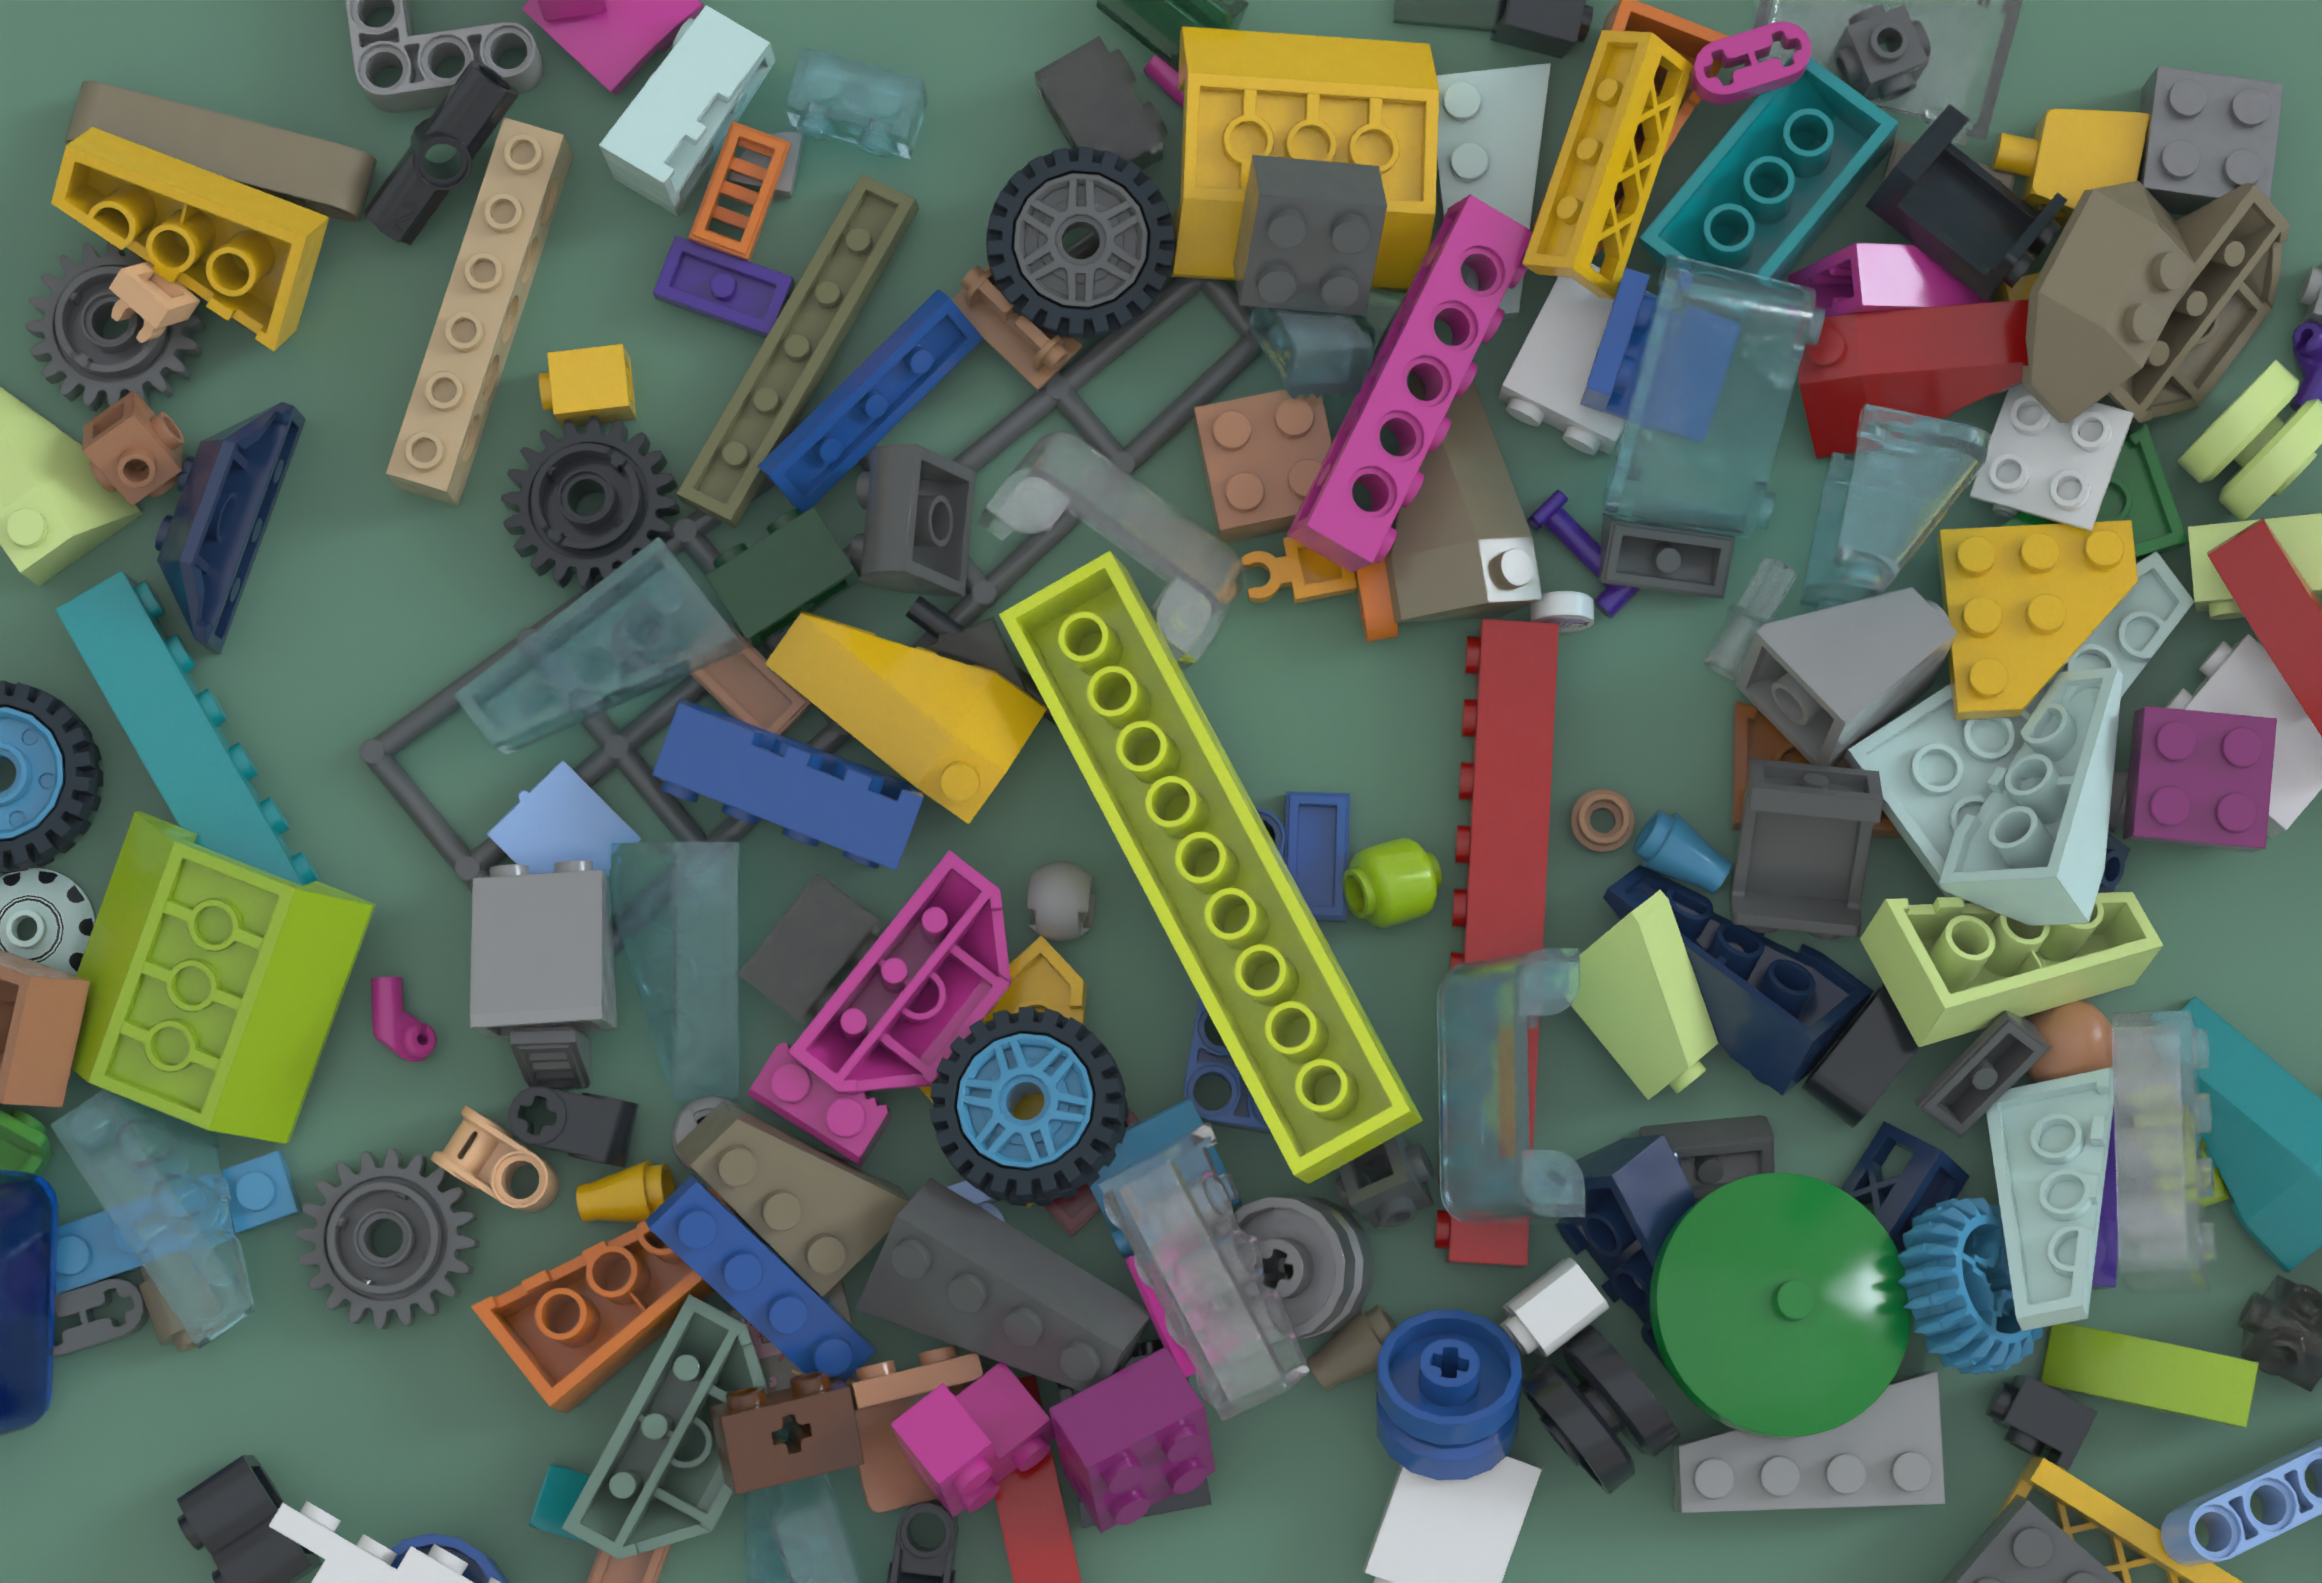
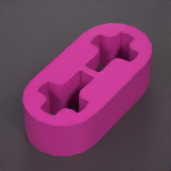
M1784 21L1771 23L1713 41L1704 46L1697 54L1691 74L1692 87L1704 101L1715 105H1724L1790 85L1799 80L1807 68L1812 52L1810 39L1799 26ZM1780 41L1784 50L1793 48L1796 50L1793 53L1789 66L1786 67L1782 66L1778 58H1772L1760 63L1757 62L1758 59L1770 54L1773 42ZM1714 60H1720L1724 68L1745 64L1744 68L1733 72L1730 85L1722 86L1718 77L1709 79L1706 77L1710 73Z

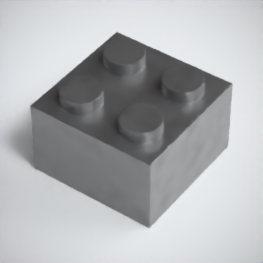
M2158 66L2142 87L2139 112L2150 114L2137 181H2140L2164 209L2172 214L2188 215L2245 183L2255 184L2270 201L2284 83Z

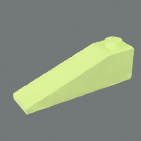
M0 387V545L18 571L37 586H41L143 513L137 504L131 506L118 490L110 493L102 487L93 475L89 466L91 460L82 452V445Z

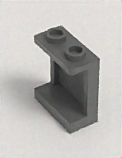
M1750 758L1729 890L1731 922L1733 924L1744 926L1751 931L1759 933H1771L1778 929L1808 932L1814 937L1827 940L1837 939L1841 936H1860L1862 925L1860 903L1874 823L1880 824L1883 806L1879 771Z

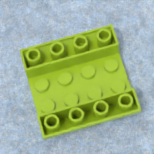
M135 811L76 975L77 977L89 980L90 985L71 1069L90 1084L203 1129L287 1144L292 1137L376 904L319 881L301 886L195 844L197 833L141 811Z

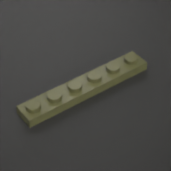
M863 174L860 175L676 494L681 502L736 529L765 478V474L757 466L793 430L919 210L916 199Z

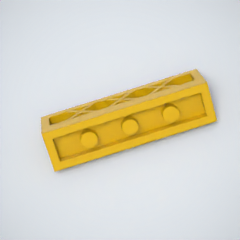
M1602 30L1522 263L1538 275L1571 277L1599 298L1615 299L1694 66L1654 33ZM1660 64L1668 72L1660 95L1656 97L1654 77ZM1642 122L1645 140L1640 154L1636 155L1634 136L1638 124ZM1622 181L1625 199L1620 212L1617 214L1614 195L1618 183ZM1602 240L1605 257L1598 273L1590 266L1598 242Z
M2031 1457L1995 1517L1996 1519L2017 1494L2026 1499L2033 1488L2053 1500L2059 1526L2072 1539L2073 1533L2095 1528L2109 1536L2116 1563L2105 1565L2104 1567L2111 1573L2118 1571L2120 1581L2123 1583H2132L2128 1569L2152 1563L2165 1571L2168 1583H2179V1580L2184 1583H2244L2213 1563L2193 1566L2179 1564L2170 1558L2163 1548L2160 1537L2161 1531L2043 1457ZM2066 1509L2086 1522L2070 1525ZM2122 1544L2142 1557L2126 1560Z

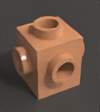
M133 390L84 424L82 452L91 460L89 463L90 469L102 487L110 493L118 490L127 502L133 506L147 495L155 498L164 494L178 481L179 473L182 471L183 443L185 441L178 426L166 413L160 412L156 415L137 392Z

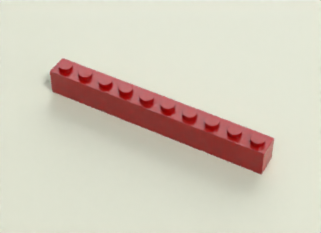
M1482 619L1478 629V637L1467 636L1464 673L1476 675L1475 699H1463L1461 737H1472L1471 762H1460L1458 800L1469 801L1468 826L1457 825L1454 854L1455 863L1466 864L1465 889H1453L1451 927L1463 928L1461 953L1450 952L1448 967V991H1459L1458 1017L1447 1016L1444 1044L1445 1055H1456L1455 1081H1443L1441 1119L1453 1120L1451 1145H1440L1438 1158V1184H1449L1448 1210H1436L1434 1248L1446 1249L1445 1263L1516 1268L1527 1266L1559 623Z

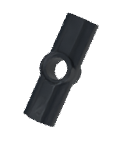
M471 60L431 118L423 120L415 127L411 135L410 147L365 208V217L380 232L398 243L404 242L411 246L449 191L459 187L467 180L473 158L518 97L517 90L488 66ZM438 144H448L457 149L455 155L443 163H435L425 157L427 151L432 146Z

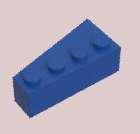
M682 698L679 700L652 776L664 780L661 790L668 794L691 802H697L699 795H704L724 803L721 812L736 819L757 825L759 819L762 818L783 826L782 834L796 841L818 847L821 841L844 850L842 856L849 860L875 869L882 865L897 871L924 798L922 791L910 782Z

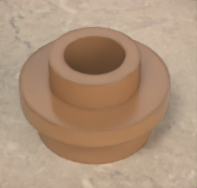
M1595 789L1585 793L1574 805L1570 817V826L1575 839L1584 848L1597 853H1608L1622 847L1630 838L1635 825L1634 812L1628 800L1620 793L1610 789ZM1600 810L1608 812L1613 818L1612 830L1606 833L1594 830L1590 823L1592 813Z

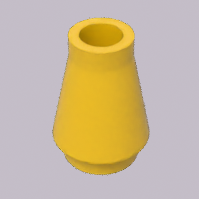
M646 1160L593 1182L578 1184L576 1189L578 1212L583 1222L600 1220L641 1223L676 1191L672 1172L666 1163L654 1165L651 1160Z

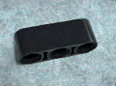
M1882 983L1802 1086L1804 1090L1852 1128L1864 1118L1920 1048L1912 1037L1884 983Z

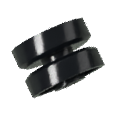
M1587 1325L1563 1345L1564 1359L1581 1384L1576 1386L1556 1365L1542 1362L1522 1378L1521 1390L1541 1416L1539 1418L1541 1424L1576 1466L1580 1464L1599 1487L1607 1494H1611L1635 1474L1634 1461L1617 1437L1618 1433L1621 1432L1641 1453L1654 1457L1681 1435L1667 1412L1635 1371L1593 1326Z

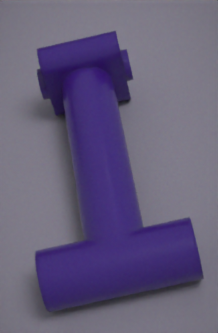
M1556 490L1526 521L1535 531H1538L1545 525L1599 580L1601 546L1562 507L1568 501V498L1563 492ZM1602 583L1606 588L1593 601L1596 607L1611 619L1641 588Z

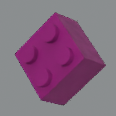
M2144 706L2136 710L2133 716L2122 840L2246 852L2266 849L2277 718Z
M1166 1347L1049 1408L1063 1473L1101 1533L1117 1524L1127 1525L1135 1522L1152 1505L1175 1493L1184 1494L1194 1490L1204 1482L1208 1475L1215 1472L1205 1406Z

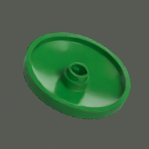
M1764 1173L1732 1181L1711 1191L1694 1203L1677 1220L1666 1236L1654 1265L1650 1286V1316L1657 1347L1666 1368L1686 1396L1701 1410L1726 1426L1746 1434L1774 1439H1792L1819 1434L1851 1421L1869 1408L1887 1389L1896 1375L1908 1344L1912 1311L1911 1309L1903 1308L1908 1302L1906 1289L1898 1283L1905 1276V1269L1898 1261L1897 1256L1899 1253L1885 1228L1865 1206L1843 1190L1816 1178L1792 1173Z

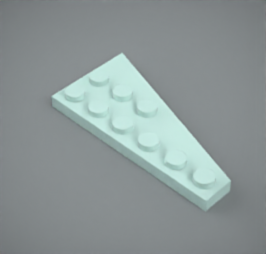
M2157 551L2136 564L2138 582L2134 589L2118 607L2116 606L2096 628L2091 637L2065 666L2052 677L2019 717L1954 720L1950 683L1849 748L1844 758L1852 769L1879 771L1883 794L1882 810L1945 897H1957L1945 892L1939 885L1956 828L1966 813L1976 816L1992 791L1987 781L1997 766L2007 769L2024 743L2020 731L2058 673L2118 667L2123 674L2122 697L2194 603L2192 597Z

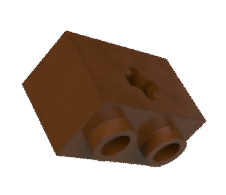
M816 1371L791 1378V1388L766 1393L765 1387L752 1386L727 1393L725 1395L727 1403L710 1406L724 1483L737 1495L864 1464L850 1387L838 1377L829 1378L827 1371ZM788 1415L800 1425L789 1429V1440L782 1442L771 1432L782 1429V1417Z

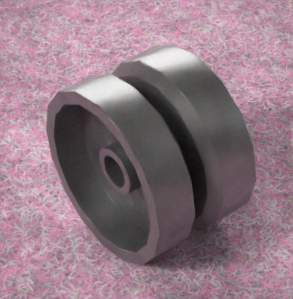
M1269 1196L1243 1205L1223 1223L1211 1248L1209 1278L1217 1304L1236 1327L1258 1339L1277 1341L1311 1339L1340 1330L1361 1311L1372 1288L1374 1258L1366 1232L1348 1210L1325 1198ZM1290 1264L1293 1265V1275L1290 1270Z

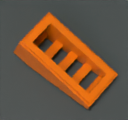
M732 121L690 231L689 241L750 262L789 154L791 142ZM739 146L771 158L768 169L734 157L737 147ZM729 171L761 182L762 185L759 193L726 181ZM724 196L753 207L750 217L718 206L720 197ZM712 220L744 231L741 241L709 230Z

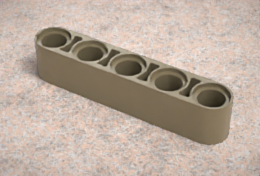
M96 81L82 82L65 137V143L68 144L91 127H95L325 216L351 222L360 221L377 159L372 155L353 147Z

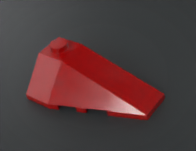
M2029 299L1859 312L1792 322L1799 388L1816 458L1819 460L1884 450L1900 442V438L1933 422L1937 424L1954 416V412L1989 395L1995 396L2022 383L2023 366L2029 365L2026 346Z

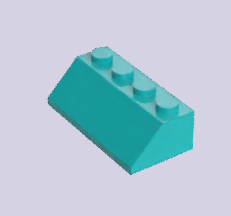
M1792 56L1783 65V67L1789 66ZM1810 57L1807 68L1799 80L1790 85L1758 95L1640 236L1639 242L1689 301L1701 310L1737 321L1740 325L1739 334L1892 150L1899 122Z

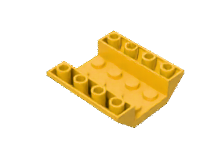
M1182 26L1180 29L1178 91H1184L1180 204L1173 214L1175 253L1171 277L1236 281L1233 262L1252 155L1379 166L1387 209L1371 289L1407 291L1430 246L1436 210L1439 86L1430 43Z

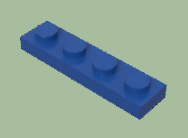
M938 289L757 467L794 508L799 509L802 514L805 513L979 344L983 337L953 300Z
M693 1174L645 1220L649 1229L804 1374L827 1371L829 1378L838 1377L845 1383L856 1372L855 1369L860 1368L876 1352L868 1339L821 1297Z

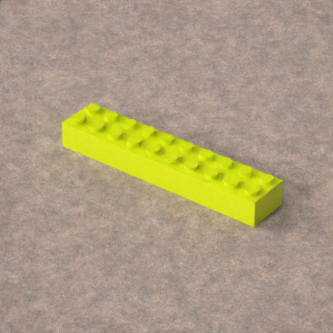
M1108 551L1000 613L1001 620L1293 1175L1310 1184L1422 1122L1423 1119L1127 568L1111 551Z

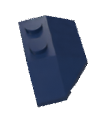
M280 402L202 440L195 457L189 455L182 465V471L179 473L177 490L182 492L174 515L168 514L164 517L156 536L155 549L160 551L157 561L195 640L207 650L221 654L306 421L294 405Z

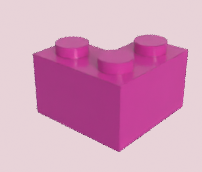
M1001 1362L956 1397L942 1383L890 1424L906 1460L953 1518L964 1509L972 1513L986 1505L998 1493L1000 1487L997 1483L1016 1468L1024 1472L1038 1464L1051 1450L1049 1442L1056 1438L1051 1419L1008 1366Z

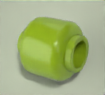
M1408 837L1396 838L1362 848L1354 854L1350 861L1349 869L1343 874V893L1349 909L1359 919L1364 918L1366 922L1376 928H1388L1424 917L1433 909L1436 902L1437 889L1442 885V872L1435 856L1430 852H1425L1420 844Z

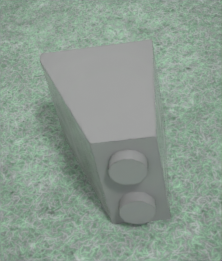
M1913 587L1764 624L1755 631L1735 686L1812 765L1833 767L1844 758L1849 748L1879 730L1933 685L1957 631L1951 626L1949 617L1938 604L1925 600Z
M571 860L554 863V873L529 874L528 865L513 864L490 867V877L473 878L470 1028L489 1039L510 1037V1031H513V1028L573 1026L581 1032L618 1030L610 877L603 870H593V861Z

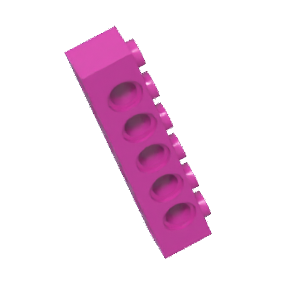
M1471 194L1448 208L1287 536L1350 572L1373 564V562L1380 563L1385 558L1397 535V530L1392 528L1391 525L1400 507L1406 508L1413 501L1423 483L1424 474L1418 470L1427 452L1432 453L1440 446L1450 428L1451 419L1445 415L1454 396L1460 398L1466 392L1476 375L1478 365L1472 362L1481 341L1487 343L1493 337L1503 320L1505 311L1499 308V304L1507 288L1513 289L1528 269L1522 263L1533 231ZM1462 264L1471 267L1476 272L1479 279L1478 291L1469 288L1464 283L1461 276ZM1435 318L1443 320L1450 327L1452 332L1451 346L1444 344L1436 336L1434 330ZM1409 372L1416 374L1423 381L1426 388L1424 401L1417 399L1409 391L1407 386ZM1382 427L1391 430L1396 435L1399 442L1397 456L1389 454L1382 447L1380 442V430ZM1355 482L1364 485L1371 494L1372 506L1369 512L1358 507L1353 499L1352 489Z

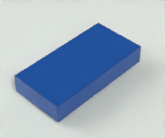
M1286 791L1284 862L1316 922L1346 923L1347 902L1343 893L1342 879L1343 874L1348 870L1350 793Z

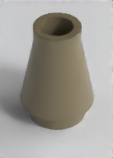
M1377 1304L1368 1311L1362 1307L1361 1311L1343 1326L1317 1353L1307 1358L1308 1365L1322 1387L1329 1392L1339 1384L1377 1370V1357L1387 1335L1397 1326L1380 1304Z

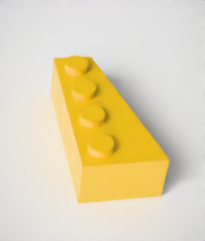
M91 127L66 145L51 201L52 205L120 250L126 247L144 260L151 262L154 265L152 269L154 273L171 284L178 281L208 301L206 307L228 321L233 318L256 333L255 340L273 352L298 329L329 221L328 216L95 127Z

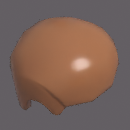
M2082 999L2023 1017L2037 1026L2051 1047L2026 1072L2027 1076L2034 1080L2035 1083L2110 1067L2113 1070L2115 1067L2114 1060L2117 1058V1042L2112 1025L2104 1013L2091 1002Z

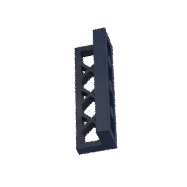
M1884 1121L1841 1190L1851 1195L1862 1205L1873 1202L1876 1219L1885 1228L1900 1255L1907 1250L1903 1243V1234L1912 1230L1913 1218L1922 1215L1927 1209L1936 1207V1203L1957 1198L1970 1176L1941 1149ZM1895 1145L1914 1154L1901 1175L1883 1181L1881 1167Z

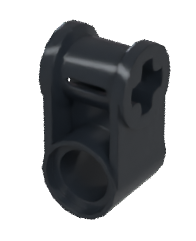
M530 1087L521 1091L513 1099L508 1111V1122L512 1132L520 1140L534 1146L566 1152L568 1156L625 1168L639 1104L584 1092L580 1095L546 1087ZM547 1099V1109L556 1114L554 1126L549 1124L543 1125L540 1135H533L534 1125L524 1120L525 1111L527 1108L537 1109L540 1100Z
M933 1499L913 1504L900 1518L896 1531L893 1562L890 1563L887 1583H955L956 1570H954L959 1532L957 1517L953 1518L939 1500ZM920 1513L937 1515L943 1521L946 1531L942 1544L926 1548L916 1543L910 1532L913 1517Z

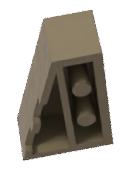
M723 1101L676 1146L687 1163L821 1297L828 1293L890 1231L896 1215L911 1200L899 1186L848 1164L847 1161L802 1142L792 1134Z

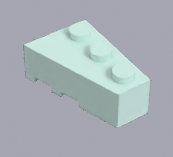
M707 5L695 20L689 18L676 35L671 52L650 76L645 86L599 144L613 178L672 214L679 216L723 146L731 122H738L776 60L771 43Z

